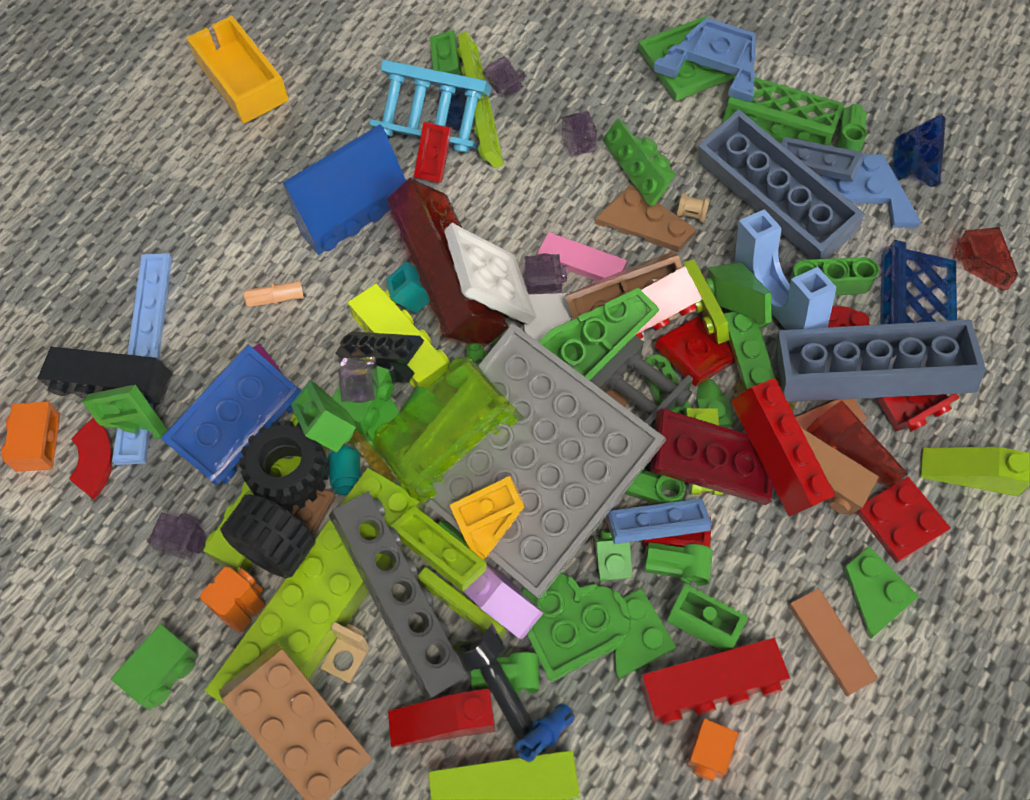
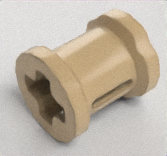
M682 192L677 216L680 218L682 216L697 218L700 222L704 223L710 198L706 197L703 200L688 197L686 193Z

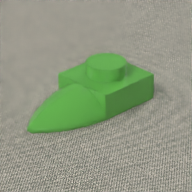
M709 378L698 386L696 394L697 408L718 409L719 426L733 428L734 419L729 398L724 396L720 387Z

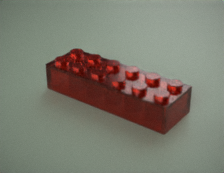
M409 177L387 198V201L391 208V216L397 222L401 231L400 236L410 252V260L416 266L420 275V283L426 289L430 298V306L436 312L439 319L440 329L450 339L452 338L467 344L478 343L485 347L509 328L502 312L492 310L474 299L470 300L461 292V285L457 272L454 269L453 258L448 248L444 230L451 223L461 228L462 226L447 194Z

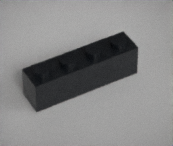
M50 346L37 379L48 387L47 390L55 395L66 396V393L84 399L91 393L136 385L148 403L159 404L171 371L155 357Z

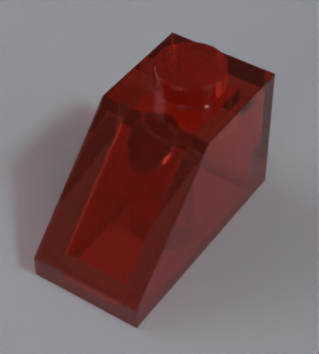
M1000 227L966 230L955 247L956 257L962 261L964 269L1001 291L1008 290L1018 277V272Z

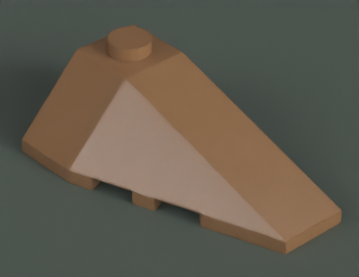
M669 252L565 295L572 317L575 319L638 287L643 289L682 268V264L678 254ZM678 312L668 318L669 320H673L678 317H681V315Z

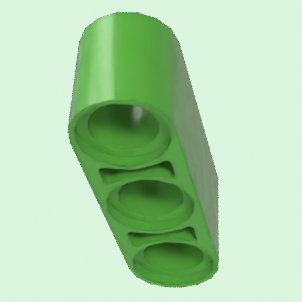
M866 257L801 260L795 264L788 283H791L792 278L818 267L837 287L835 295L865 294L870 291L879 273V266L874 260Z

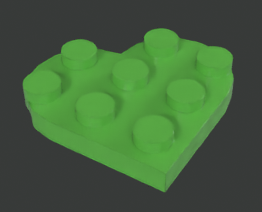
M560 573L540 599L526 588L522 591L543 612L542 616L527 634L551 683L614 651L631 633V616L627 603L616 590L613 591L608 587H600L597 584L580 588L572 577Z

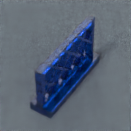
M894 240L882 254L880 325L936 322L932 316L938 312L947 321L957 320L956 260L906 249V242ZM907 260L915 261L921 270L914 273L907 265ZM932 267L947 268V277L942 279ZM925 272L935 285L928 288L918 276ZM910 281L921 292L917 297H914L907 289V283ZM937 288L947 296V302L944 304L933 294V291ZM925 297L935 310L928 313L918 301ZM911 306L921 319L914 322L906 313L908 307Z

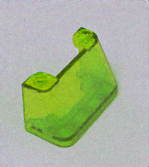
M458 357L449 364L447 371L394 419L380 425L376 429L373 443L409 496L427 504L438 494L433 487L434 483L442 484L446 480L443 475L491 432L497 435L500 432L497 426L508 423L512 428L524 416L471 357Z

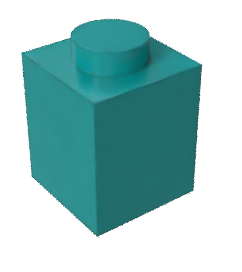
M407 261L386 278L391 300L414 313L420 311L436 297L431 276Z

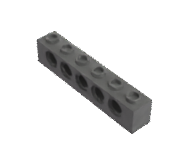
M368 491L333 509L329 514V518L424 698H432L467 677V674L464 672L451 648L452 646L447 638L450 636V631L442 618L437 619L431 608L434 606V602L430 593L425 587L421 589L415 578L418 572L414 563L409 557L404 558L399 548L402 543L398 533L393 527L388 528L383 518L386 513L382 503L377 497L372 498ZM360 525H371L376 532L375 539L366 540L362 538L359 533ZM378 554H385L391 559L392 566L389 571H383L377 567L375 559ZM394 584H401L407 589L408 596L405 602H399L394 599L392 595ZM412 614H417L423 619L424 627L420 633H415L409 628L408 620ZM430 644L436 646L440 652V658L436 664L429 663L425 657V650Z

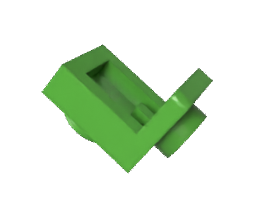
M610 529L601 530V535L593 536V543L596 546L599 580L633 578L630 542L614 544Z

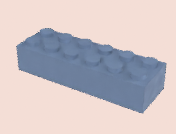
M739 109L698 145L699 163L753 210L759 212L765 209L782 228L781 234L810 259H828L861 229L864 216L863 211Z
M971 320L778 330L776 360L781 390L787 402L977 393L986 371Z

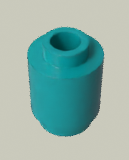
M342 446L338 452L333 451L328 455L329 481L335 494L348 495L361 477L360 453L353 450L350 446Z

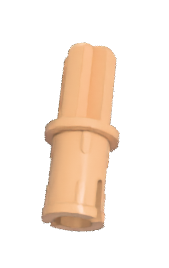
M300 280L274 285L273 282L271 286L244 291V300L248 307L275 303V306H277L278 302L304 299Z

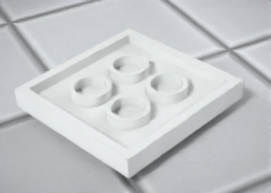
M451 223L444 231L463 295L470 300L474 299L485 304L492 310L500 311L513 320L517 319L529 325L536 318L515 255Z

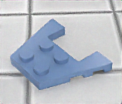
M706 18L685 36L683 42L670 48L668 54L663 59L659 58L656 60L654 71L676 78L685 60H689L726 74L735 75L736 77L729 89L728 96L752 102L754 96L756 33Z
M863 154L864 160L853 182L821 175V178L852 203L888 204L892 228L919 227L920 219L884 155Z

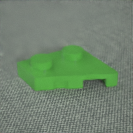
M870 546L843 569L848 584L854 591L853 598L857 609L861 611L866 625L865 631L870 639L919 597Z
M642 588L623 598L627 603L631 616V633L615 649L616 677L618 680L676 649V645Z

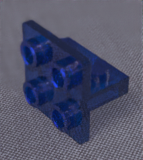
M942 114L895 138L892 171L898 181L914 174L929 187H934L941 183L946 118Z

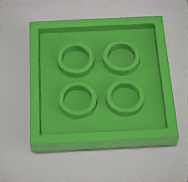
M704 16L641 40L638 44V50L654 71L656 60L659 58L663 59L668 54L670 48L683 42L685 36L707 17ZM685 60L676 78L655 72L675 101L736 77L735 75L726 74L689 60Z

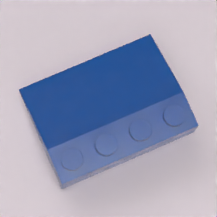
M381 124L283 182L299 232L318 255L324 251L334 249L340 241L348 236H355L361 228L371 222L379 221L385 213L393 208L403 206L410 198L407 181Z

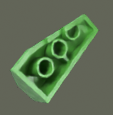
M638 287L590 312H586L565 324L551 329L539 343L590 381L660 311V308Z

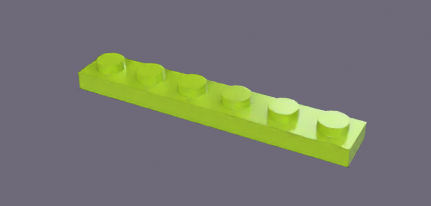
M467 31L458 34L459 47H457V51L463 61V66H461L463 75L465 77L485 80L478 45ZM481 95V99L477 100L474 114L476 121L474 131L480 140L478 151L484 161L488 160L494 168L504 165L490 98Z

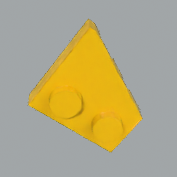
M508 476L449 505L468 548L483 560L487 558L526 507L512 476Z

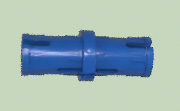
M558 704L546 717L537 719L532 725V730L517 741L516 751L526 745L518 755L523 760L531 762L546 746H553L558 741L559 734L573 723L574 714L564 719L572 712V709L568 705Z

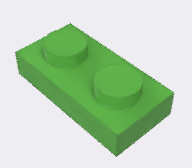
M451 30L431 36L433 70L462 75L455 31Z

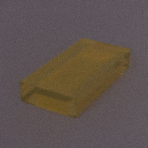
M355 429L352 438L348 442L374 472L393 482L396 478L391 474L392 470L365 437Z

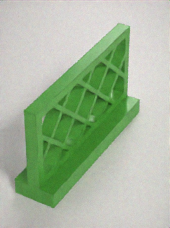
M756 77L754 78V87L757 90H754L752 102L730 97L727 103L723 123L739 109L779 142H782L785 136L828 146L845 103ZM778 93L782 97L775 99L771 94ZM763 96L766 101L758 103L755 98ZM802 100L807 102L808 105L800 106L796 101ZM789 104L792 109L784 110L780 105ZM823 108H829L836 112L826 114ZM814 111L817 117L810 118L806 114Z

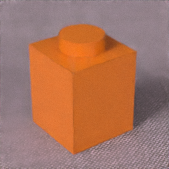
M704 718L699 725L687 762L688 766L694 768L693 774L711 782L714 781L715 777L718 779L723 778L726 775L739 732Z

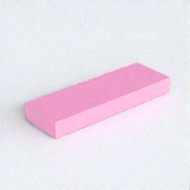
M548 232L537 253L538 260L596 281L625 270L627 266V260L550 232Z

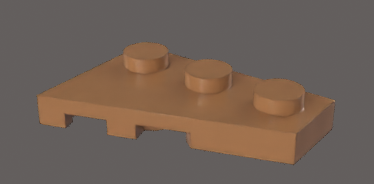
M630 185L595 218L596 225L602 227L606 225L618 229L620 233L629 235V233L646 239V242L679 252L696 235L697 231L696 228L658 202L654 206L648 205L638 189L633 185Z

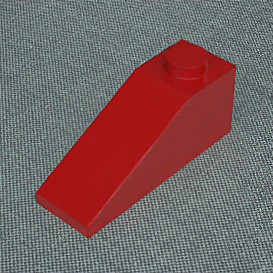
M490 689L451 694L388 711L391 748L496 732Z

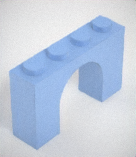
M765 209L739 220L734 263L742 262L771 292V312L786 330L828 328L837 287L818 267L792 278L789 284L782 272L778 257L782 229L780 225Z

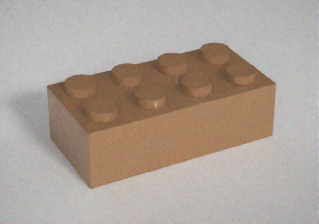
M278 642L219 690L224 704L305 800H328L373 760Z

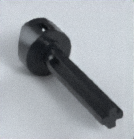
M491 623L485 630V635L482 639L466 642L458 641L451 648L464 672L480 669L481 675L514 734L520 740L532 730L533 722L502 666L496 660L499 654L506 649V646L493 623Z

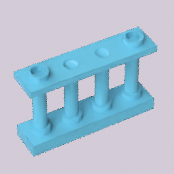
M388 60L382 61L381 71L389 76L390 86L382 122L370 119L369 125L376 127L381 124L387 136L393 137L395 132L421 138L422 130H419L418 126L426 89H429L430 85L439 86L441 96L435 124L443 126L446 124L452 94H455V90L463 91L467 100L459 137H451L450 144L454 145L453 150L469 153L470 149H478L479 145L474 141H470L469 137L477 100L481 99V95L490 96L492 86L487 81ZM404 80L414 81L413 85L416 86L407 127L393 124L401 83H404Z

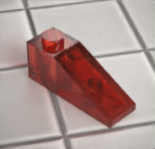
M842 400L816 418L806 429L813 436L879 476L876 482L890 488L908 474Z

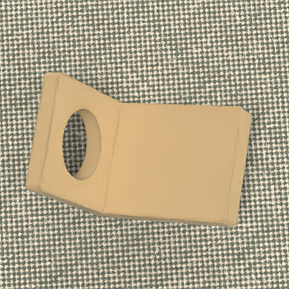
M334 622L331 630L337 639L323 662L321 669L347 683H351L370 646L363 637L365 635L363 631L350 624L344 627ZM341 651L350 652L353 656L352 666L345 671H340L334 666V658Z

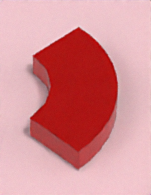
M93 417L71 438L77 446L79 459L76 469L69 477V480L94 500L103 490L110 477L113 467L111 465L113 445L106 429L100 426Z

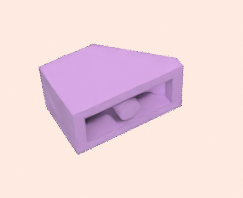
M487 565V570L464 591L484 612L520 639L526 636L543 614L502 572Z

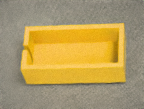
M232 15L212 25L220 47L217 50L208 28L186 37L195 61L243 124L289 101L282 77Z

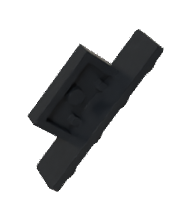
M352 331L343 337L340 342L341 346L335 354L339 358L354 359L357 357L389 370L392 382L408 383L415 373L407 364L421 347L424 340L421 336Z

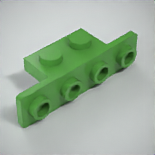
M616 119L604 136L603 141L647 204L654 206L676 175L669 166L671 162L667 157L660 154L655 141L649 137L643 139L634 136L622 120Z

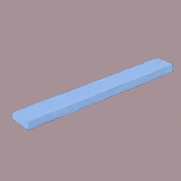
M170 253L141 254L127 355L155 357L159 360L172 262ZM117 428L112 462L115 465L146 464L150 431L139 429L134 434Z

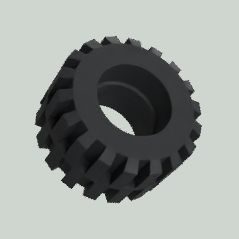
M278 421L271 423V428L266 429L263 426L258 429L260 434L257 436L252 434L247 439L250 445L243 446L241 453L244 457L239 458V465L242 469L240 472L253 495L264 497L282 506L287 511H292L294 505L301 509L306 506L304 502L308 499L313 502L318 498L316 495L317 490L323 492L326 487L323 480H328L329 471L327 469L329 467L328 459L321 444L305 436L300 423L295 427L292 421H285L284 425H280ZM286 456L301 457L299 466L292 473L282 477L269 475L272 466L279 459Z
M252 494L244 496L220 528L225 540L241 555L262 569L286 578H291L316 543L310 530L293 514L264 497Z

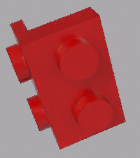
M947 394L880 397L877 401L895 431L908 428L912 432L927 424L926 417L933 414L936 418L952 409L950 404L959 399V396L957 394L948 396Z

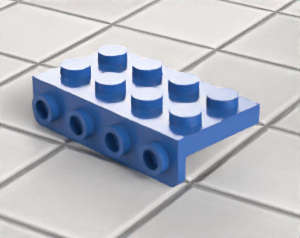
M247 344L161 436V440L210 479L213 484L217 486L221 481L226 484L237 472L238 469L235 466L238 464L239 458L244 457L241 453L243 446L250 445L247 439L252 434L254 436L260 434L258 429L263 426L266 429L271 428V423L277 422L278 418L285 411L288 413L293 411L291 404L302 390Z

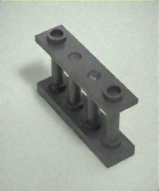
M635 335L590 381L605 393L609 389L619 391L650 415L644 422L655 429L656 412L663 408L672 411L677 405L682 407L692 395L690 387L693 378L688 375L679 385L675 384L643 360L642 349L644 341ZM629 368L631 370L636 369L668 393L669 396L657 406L623 379V375Z

